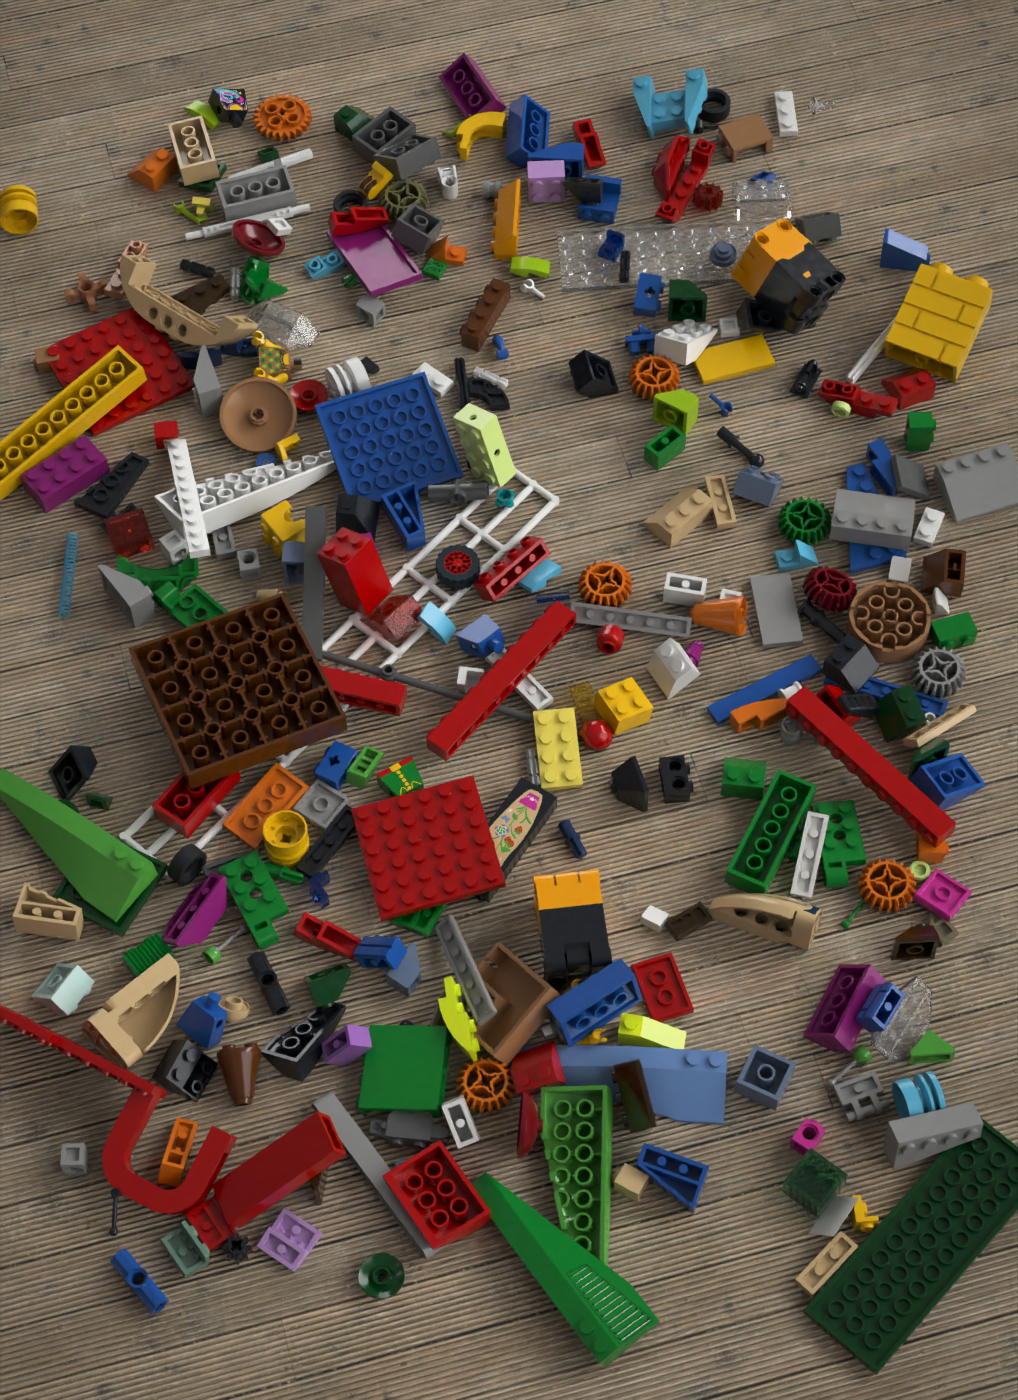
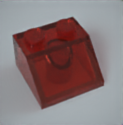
M142 508L104 520L116 559L119 554L122 557L129 558L155 548Z
M391 595L365 621L387 639L400 640L407 634L406 631L409 628L416 626L420 622L417 617L422 609L412 595Z

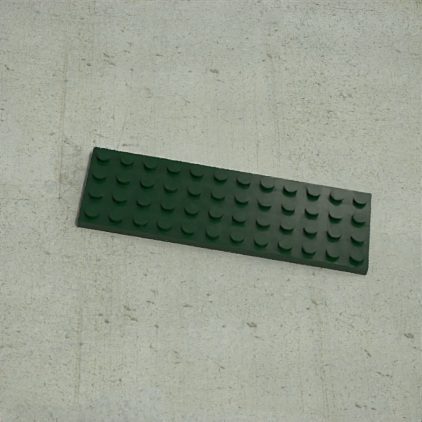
M982 1119L984 1124L981 1136L975 1140L943 1151L803 1311L805 1315L876 1375L1018 1211V1147L984 1119Z

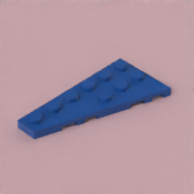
M865 463L846 467V490L879 494ZM849 542V572L854 574L891 564L892 556L906 558L907 555L902 549Z

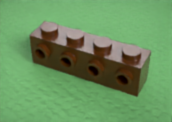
M493 278L490 284L486 285L484 294L481 298H478L474 311L469 313L468 321L465 325L461 326L459 335H461V345L477 352L480 351L510 300L509 283Z

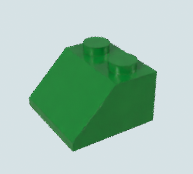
M725 757L720 795L762 800L766 762Z

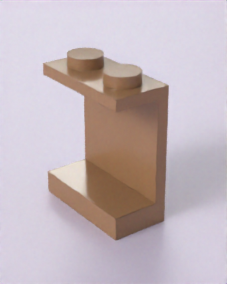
M758 113L719 126L717 141L720 145L722 144L725 155L731 159L732 163L736 162L737 152L761 145L765 152L772 151L773 136Z

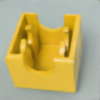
M287 500L261 514L262 523L260 528L264 533L262 539L267 546L271 545L273 547V552L278 559L282 558L284 541L305 542V521L300 519L293 523V519L290 518L292 513L289 511L293 507Z

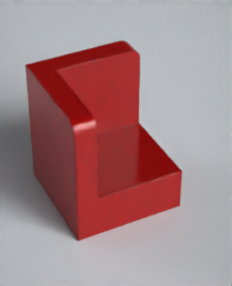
M177 420L154 423L157 450L165 449L164 439L178 438L179 428Z

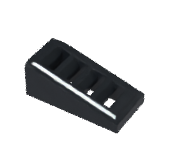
M872 694L839 695L837 697L846 714L871 719L880 710V706Z

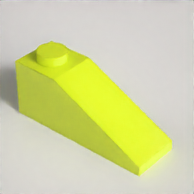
M628 1013L621 1014L618 1030L619 1044L638 1047L684 1049L685 1031L645 1016Z

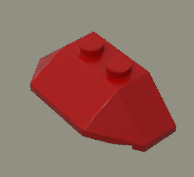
M675 136L664 146L662 153L659 152L657 166H653L651 176L654 177L653 184L665 202L669 200L689 154L691 142L689 137Z

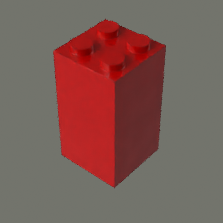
M342 527L316 553L335 596L342 606L369 616L393 591L376 548L369 537Z

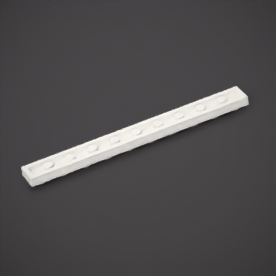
M186 439L166 441L190 559L211 556Z

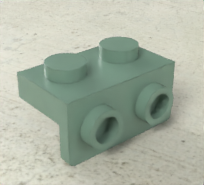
M184 1220L181 1222L180 1228L161 1239V1244L186 1279L209 1265V1255L211 1253L205 1243L201 1244L197 1238L198 1233L194 1226H189Z

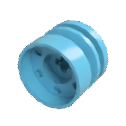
M932 1071L923 1072L922 1075L916 1074L914 1076V1083L910 1078L900 1079L892 1083L893 1099L901 1119L946 1108L943 1091Z

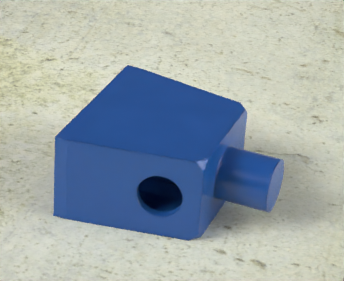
M483 614L456 634L461 650L480 658H486L493 652L499 654L504 649L505 640L501 629L487 614Z
M210 992L208 996H202L193 1000L176 1024L178 1028L205 1049L220 1043L228 1015L227 1011L218 1005L221 996L214 992Z

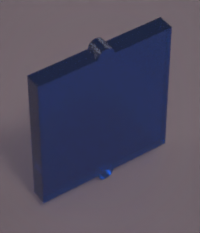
M569 590L536 595L537 604L570 599Z

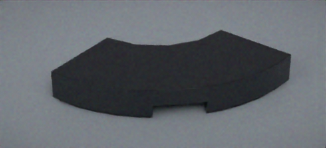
M468 379L470 398L483 400L489 405L491 411L510 410L509 400L503 390L498 389L491 382L483 379Z

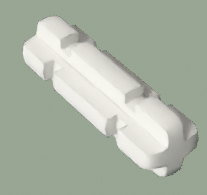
M479 367L474 369V378L489 381L494 386L498 385V388L502 390L507 388L508 379L499 378L498 375L487 370L484 372V369Z

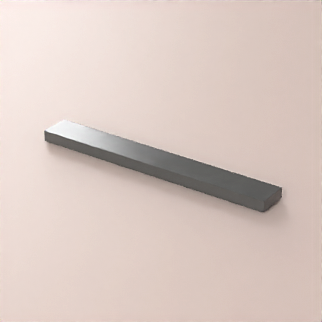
M306 506L302 631L318 662H322L325 572L316 553L325 545L326 506Z

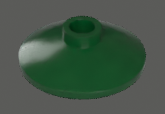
M377 1253L368 1257L362 1263L358 1273V1280L362 1290L367 1295L376 1299H386L394 1296L402 1288L405 1272L403 1265L396 1257L387 1253ZM383 1275L386 1277V1280L380 1282L378 1277Z

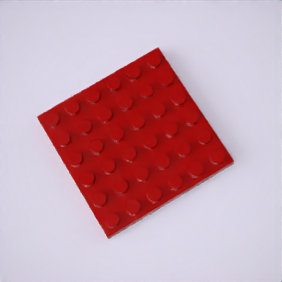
M133 307L56 342L47 349V353L51 357L59 354L60 360L49 362V367L63 389L117 345L143 367L147 380L88 428L94 437L189 392L195 387L194 381L161 331L154 328L155 325L145 320Z
M473 775L351 809L381 922L506 887Z

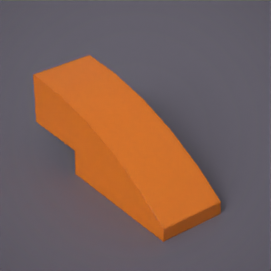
M787 699L764 700L741 706L730 711L729 723L737 734L754 725L761 731L788 716L785 711Z

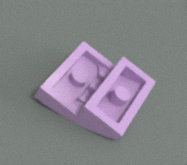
M283 1208L273 1226L268 1227L257 1247L295 1272L323 1233L287 1208Z

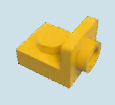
M861 1195L851 1196L859 1198L850 1211L853 1230L860 1229L862 1232H867L876 1228L879 1222L878 1216L865 1217L867 1216V1206L865 1202L862 1203Z

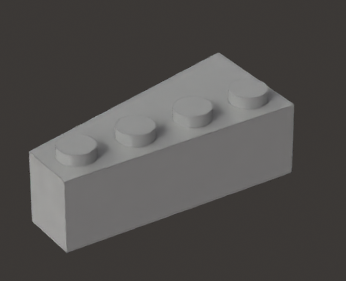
M973 1102L889 1121L883 1150L892 1169L896 1170L979 1138L984 1123Z

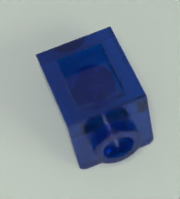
M608 229L606 240L600 247L598 256L615 263L624 249L625 235Z

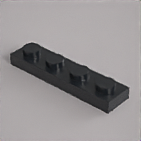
M346 804L295 866L296 871L303 873L314 881L356 829L350 806Z

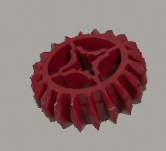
M828 566L813 568L806 575L803 583L804 594L807 595V599L812 600V604L818 605L819 608L822 607L826 611L831 610L833 613L848 610L858 591L856 584L853 583V579L848 578V574H843L841 570L838 571L834 567L829 568Z

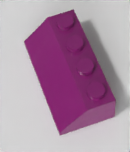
M465 53L439 76V79L466 119L483 112H502L507 108L477 63Z
M839 964L803 1036L833 1052H851L863 1028L855 1018L862 1011L863 1005L876 984H884L885 978L871 964Z

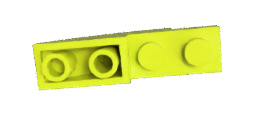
M452 976L444 978L446 997L438 999L443 1020L459 1048L472 1061H478L477 1052L480 1051L477 1038H474V1032H477L475 1021L469 1018L463 1003L460 1002L459 997L462 996L460 984H456Z

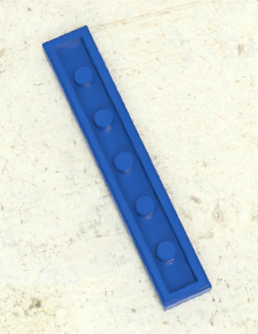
M812 654L711 704L707 707V711L715 723L720 725L729 720L730 711L754 702L769 700L778 695L779 689L782 688L784 690L792 686L795 681L802 683L822 673V668Z
M825 676L823 684L839 686L842 690L850 692ZM871 677L857 694H872L874 699L878 701L889 692L901 688V686ZM914 691L924 715L931 712L938 718L945 713L948 701Z

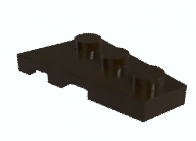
M219 274L174 294L171 298L202 315L206 312L205 309L208 306L215 304L230 291V286L222 274Z

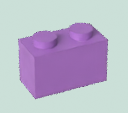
M348 1024L321 1043L325 1064L339 1066L349 1065L372 1048L369 1028Z

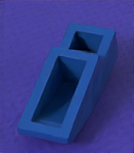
M880 438L869 443L867 446L866 456L871 462L870 473L887 496L895 497L896 482L890 459L892 456L886 444Z

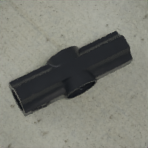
M257 951L252 953L247 958V961L272 1015L279 1016L286 1013L290 1009V1005L265 952ZM267 981L273 982L271 985H264Z

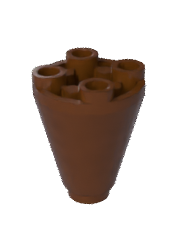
M248 1043L240 1048H236L234 1044L223 1045L222 1049L217 1052V1059L234 1106L252 1104L251 1099L254 1097L261 1057V1049L258 1048V1043Z

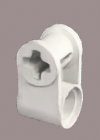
M455 165L442 169L437 167L438 182L441 187L442 196L448 200L455 199L458 196V180Z

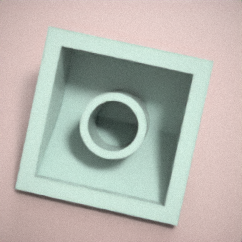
M57 963L31 997L55 1013L69 1016L77 1009L80 1000L90 993L91 986L95 981L78 965Z

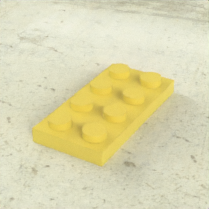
M574 707L533 711L541 788L545 791L583 787Z

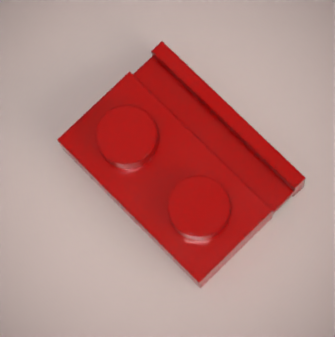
M214 1196L207 1202H203L185 1213L189 1223L194 1226L198 1237L202 1243L207 1245L210 1253L227 1243V1237H236L237 1233L233 1226L227 1225L223 1220V1212Z

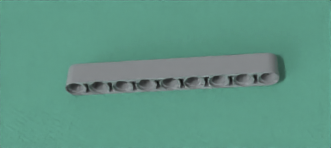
M329 1091L311 1104L315 1112L318 1111L330 1116L346 1154L421 1255L427 1260L446 1247L445 1245L432 1250L383 1179V1175L391 1171V1169L334 1093Z

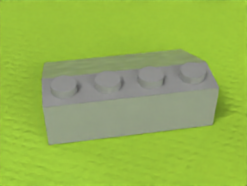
M1008 443L935 464L933 480L956 523L1018 505V463Z
M837 489L829 539L909 550L914 522L915 500Z

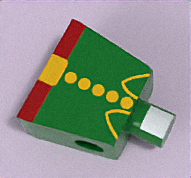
M411 756L377 774L378 786L390 798L424 789L422 778Z

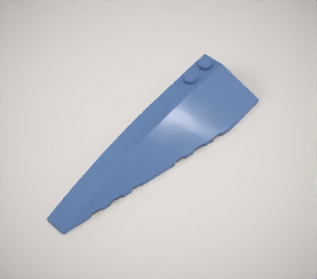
M556 1045L566 1084H563V1086L608 1085L613 1091V1102L618 1104L616 1093L620 1092L618 1083L613 1084L610 1071L614 1070L613 1065L640 1058L654 1115H663L677 1122L724 1125L727 1052L638 1046L572 1045L569 1047L568 1045ZM523 1046L518 1053L536 1046ZM511 1060L510 1063L508 1064V1068H507V1069H511V1067H512V1060Z

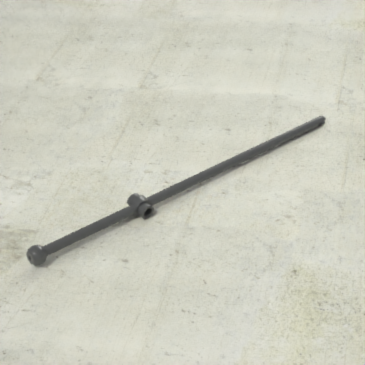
M323 650L322 659L380 676L385 681H397L458 701H462L466 696L464 693L398 674L396 669L390 664L379 668ZM499 705L494 710V712L534 724L532 714ZM577 729V737L582 738L580 737L581 729Z

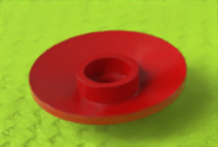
M313 379L299 381L290 390L296 408L302 411H314V405L326 402L328 398L325 385Z

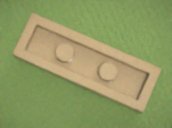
M724 474L705 477L704 482L708 496L713 500L712 512L717 529L737 526Z
M840 1231L798 1275L795 1283L809 1296L813 1297L858 1249V1245Z

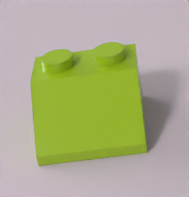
M683 389L655 394L652 420L667 428L673 424L682 433L687 435L697 422L699 397Z

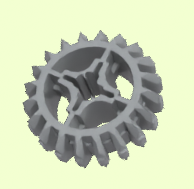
M935 646L933 650L927 647L925 651L921 650L919 655H916L911 664L910 675L913 678V684L917 685L918 690L924 689V694L931 693L932 697L939 695L941 699L944 694L950 697L952 693L956 694L958 689L963 687L967 670L966 666H964V660L959 659V654L953 655V649L946 651L945 646L942 649H938ZM929 664L930 667L923 671V667ZM954 673V677L948 680L947 677Z

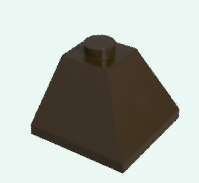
M918 924L897 936L890 956L891 961L934 958L940 940L933 925Z

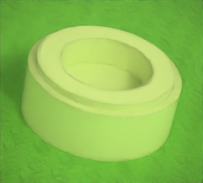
M834 401L831 407V412L841 418L848 417L851 411L850 405L843 401Z
M915 861L910 865V873H913L915 876L914 881L916 883H923L930 875V867L927 863Z

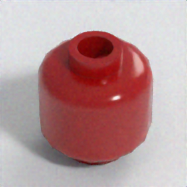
M604 625L600 628L597 636L596 645L598 649L605 654L619 652L624 641V632L616 625Z

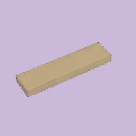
M957 705L904 738V745L907 747H920L977 712L975 705Z

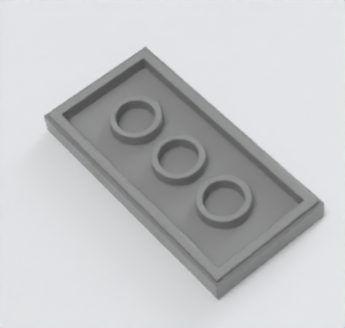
M790 573L750 577V586L762 647L771 648L803 644Z

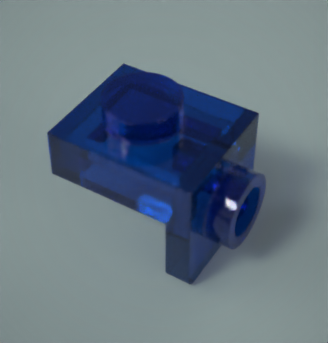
M325 870L315 873L308 880L311 891L309 894L315 904L319 903L322 909L330 905L328 894L323 886L330 883L329 873Z

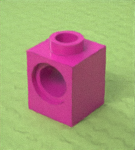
M805 1118L791 1138L789 1147L809 1159L822 1141L825 1129H823L819 1122ZM806 1133L811 1134L814 1139L808 1140L803 1135Z

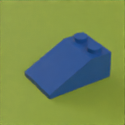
M566 142L528 154V162L564 160L565 179L567 177L583 178L584 143Z
M962 753L922 765L909 779L941 810L951 807L986 786L985 782Z

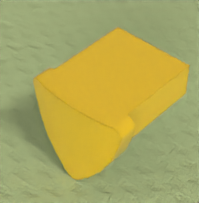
M297 433L275 444L274 450L282 463L284 460H288L286 452L299 446L301 439Z

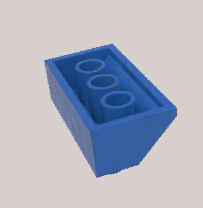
M526 94L510 103L505 158L517 167H527L528 154L548 147L550 112Z
M619 958L612 962V964H608L607 967L598 973L591 975L581 984L572 987L567 993L559 998H555L546 1006L565 1042L571 1047L591 1034L595 1029L602 1027L642 1001L643 998L635 974Z

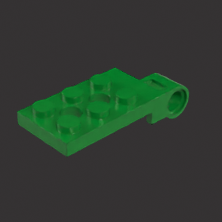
M166 581L153 592L152 596L154 601L184 628L228 612L196 584H193L180 595L177 588L170 581ZM200 612L206 613V616L203 618L196 617Z
M854 800L812 803V812L829 815L821 854L824 886L826 889L848 887L846 866L866 864V855ZM837 818L841 820V822L836 824L833 823L831 819ZM837 835H841L845 839L839 841L836 840L834 837Z
M257 850L219 867V874L226 877V887L246 922V926L258 950L261 951L280 942L271 922L289 914V909ZM245 874L253 876L248 882L242 881L241 877ZM254 891L262 893L257 899L251 898L250 894Z

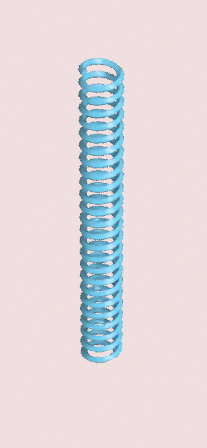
M70 532L67 533L58 615L65 619L69 618V616L63 617L60 613L63 615L70 614L72 584L74 583L73 577L75 573L74 567L76 564L75 557H77V541L79 540L78 534Z

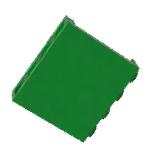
M370 1025L369 1034L372 1048L362 1055L364 1069L363 1074L359 1076L360 1095H357L356 1106L362 1115L367 1116V1111L424 1112L430 1113L433 1118H442L443 1109L441 1106L444 1103L452 1038L447 1026Z

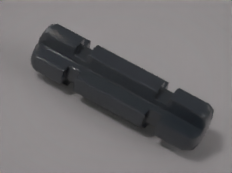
M621 251L620 283L629 282L630 251Z
M182 259L180 262L182 270H189V272L201 276L205 275V277L212 278L216 273L215 268L206 267V265L192 261L190 263V260Z

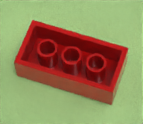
M240 771L191 790L182 772L152 804L155 817L188 839L241 780Z

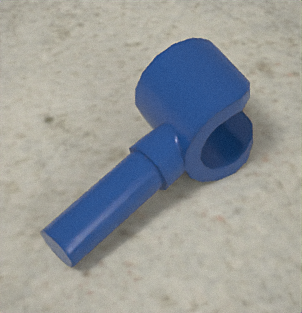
M711 393L709 397L721 407V415L728 417L727 410L732 412V404L730 402H722Z

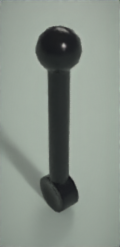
M119 1188L111 1190V1196L113 1197L112 1228L109 1230L111 1236L118 1234L116 1223L118 1196L121 1194Z

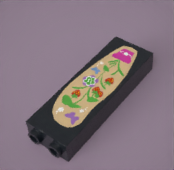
M522 777L488 823L504 880H506L557 808L556 796ZM498 889L478 894L474 897L489 903Z

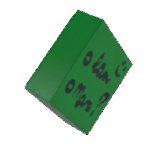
M430 257L422 270V275L439 281L447 269V263Z

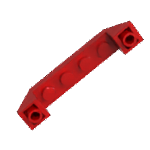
M698 139L692 149L691 162L667 202L662 201L655 213L656 217L670 222H679L708 171L716 146L715 143Z

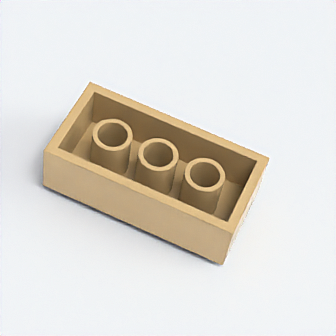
M202 115L167 124L184 186L220 177Z

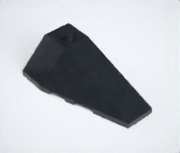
M333 1002V1006L325 1009L317 1007L307 1014V1019L299 1024L296 1022L290 1026L291 1030L283 1035L279 1033L274 1036L262 1049V1056L284 1077L303 1082L315 1068L323 1053L321 1043L333 1035L346 1011V1005Z

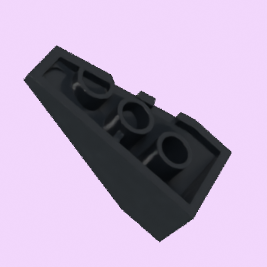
M745 298L736 312L738 327L765 333L785 331L784 327L757 300ZM814 322L812 325L806 328L815 327L816 322Z

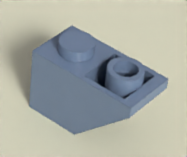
M413 942L408 948L405 947L407 953L403 960L401 959L397 970L387 969L386 971L387 984L407 997L412 994L421 982L416 944Z

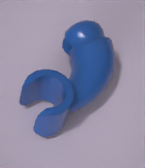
M495 335L492 338V343L498 349L496 351L497 359H507L509 353L507 348H504L503 338L500 335Z

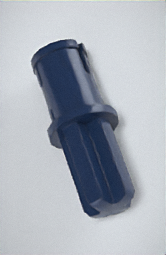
M569 819L561 821L558 824V828L565 838V844L569 845L575 858L583 859L587 852L580 841V834L576 833Z

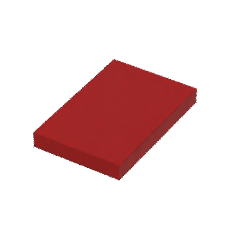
M672 952L631 964V971L635 974L650 1019L664 1022L694 1012Z

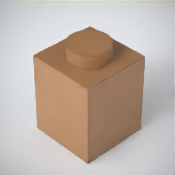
M50 346L34 349L33 365L35 369H39L40 374L52 372L49 362L60 360L59 354L54 357L48 355L47 349Z

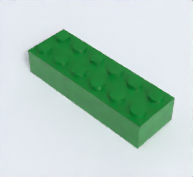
M779 769L777 770L726 870L725 883L748 893L767 894L815 798L817 785Z

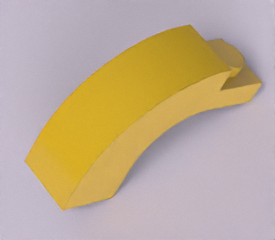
M479 113L469 117L459 126L456 132L457 152L460 153V160L467 161L471 146L476 140L484 137L503 138L506 127V113Z

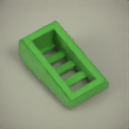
M365 745L346 771V782L364 789L383 758L384 752Z

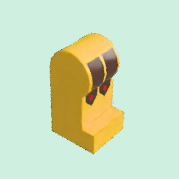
M377 161L374 162L372 165L373 169L361 181L358 188L369 199L375 198L394 176Z

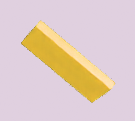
M763 334L706 348L697 360L693 362L703 385L775 367V360Z

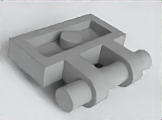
M875 1071L833 1086V1091L841 1108L848 1106L852 1108L851 1112L845 1113L848 1122L855 1119L856 1121L862 1120L866 1115L878 1114L883 1112V1109L890 1107L888 1099L879 1101L877 1097L883 1094L884 1089ZM869 1099L871 1104L861 1108L859 1102Z

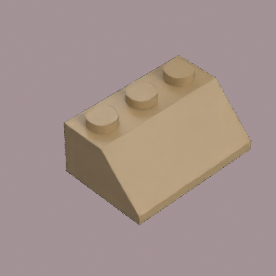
M683 489L646 519L643 525L672 548L712 514L713 500L700 489Z

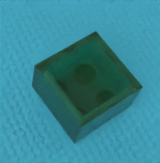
M810 1148L783 1182L782 1192L817 1218H820L845 1186L848 1174Z

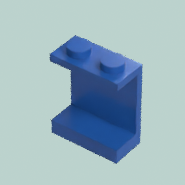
M586 174L585 178L603 179V201L598 203V206H589L581 201V204H578V219L614 224L621 195L622 179Z

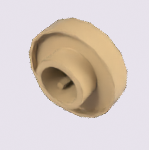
M237 996L222 998L218 1004L227 1011V1022L235 1023L246 1018L249 1014V1004Z

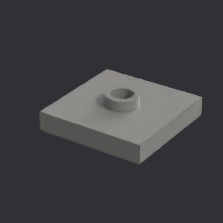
M317 778L295 804L292 811L299 813L307 822L324 832L346 804L348 806L351 804V799Z

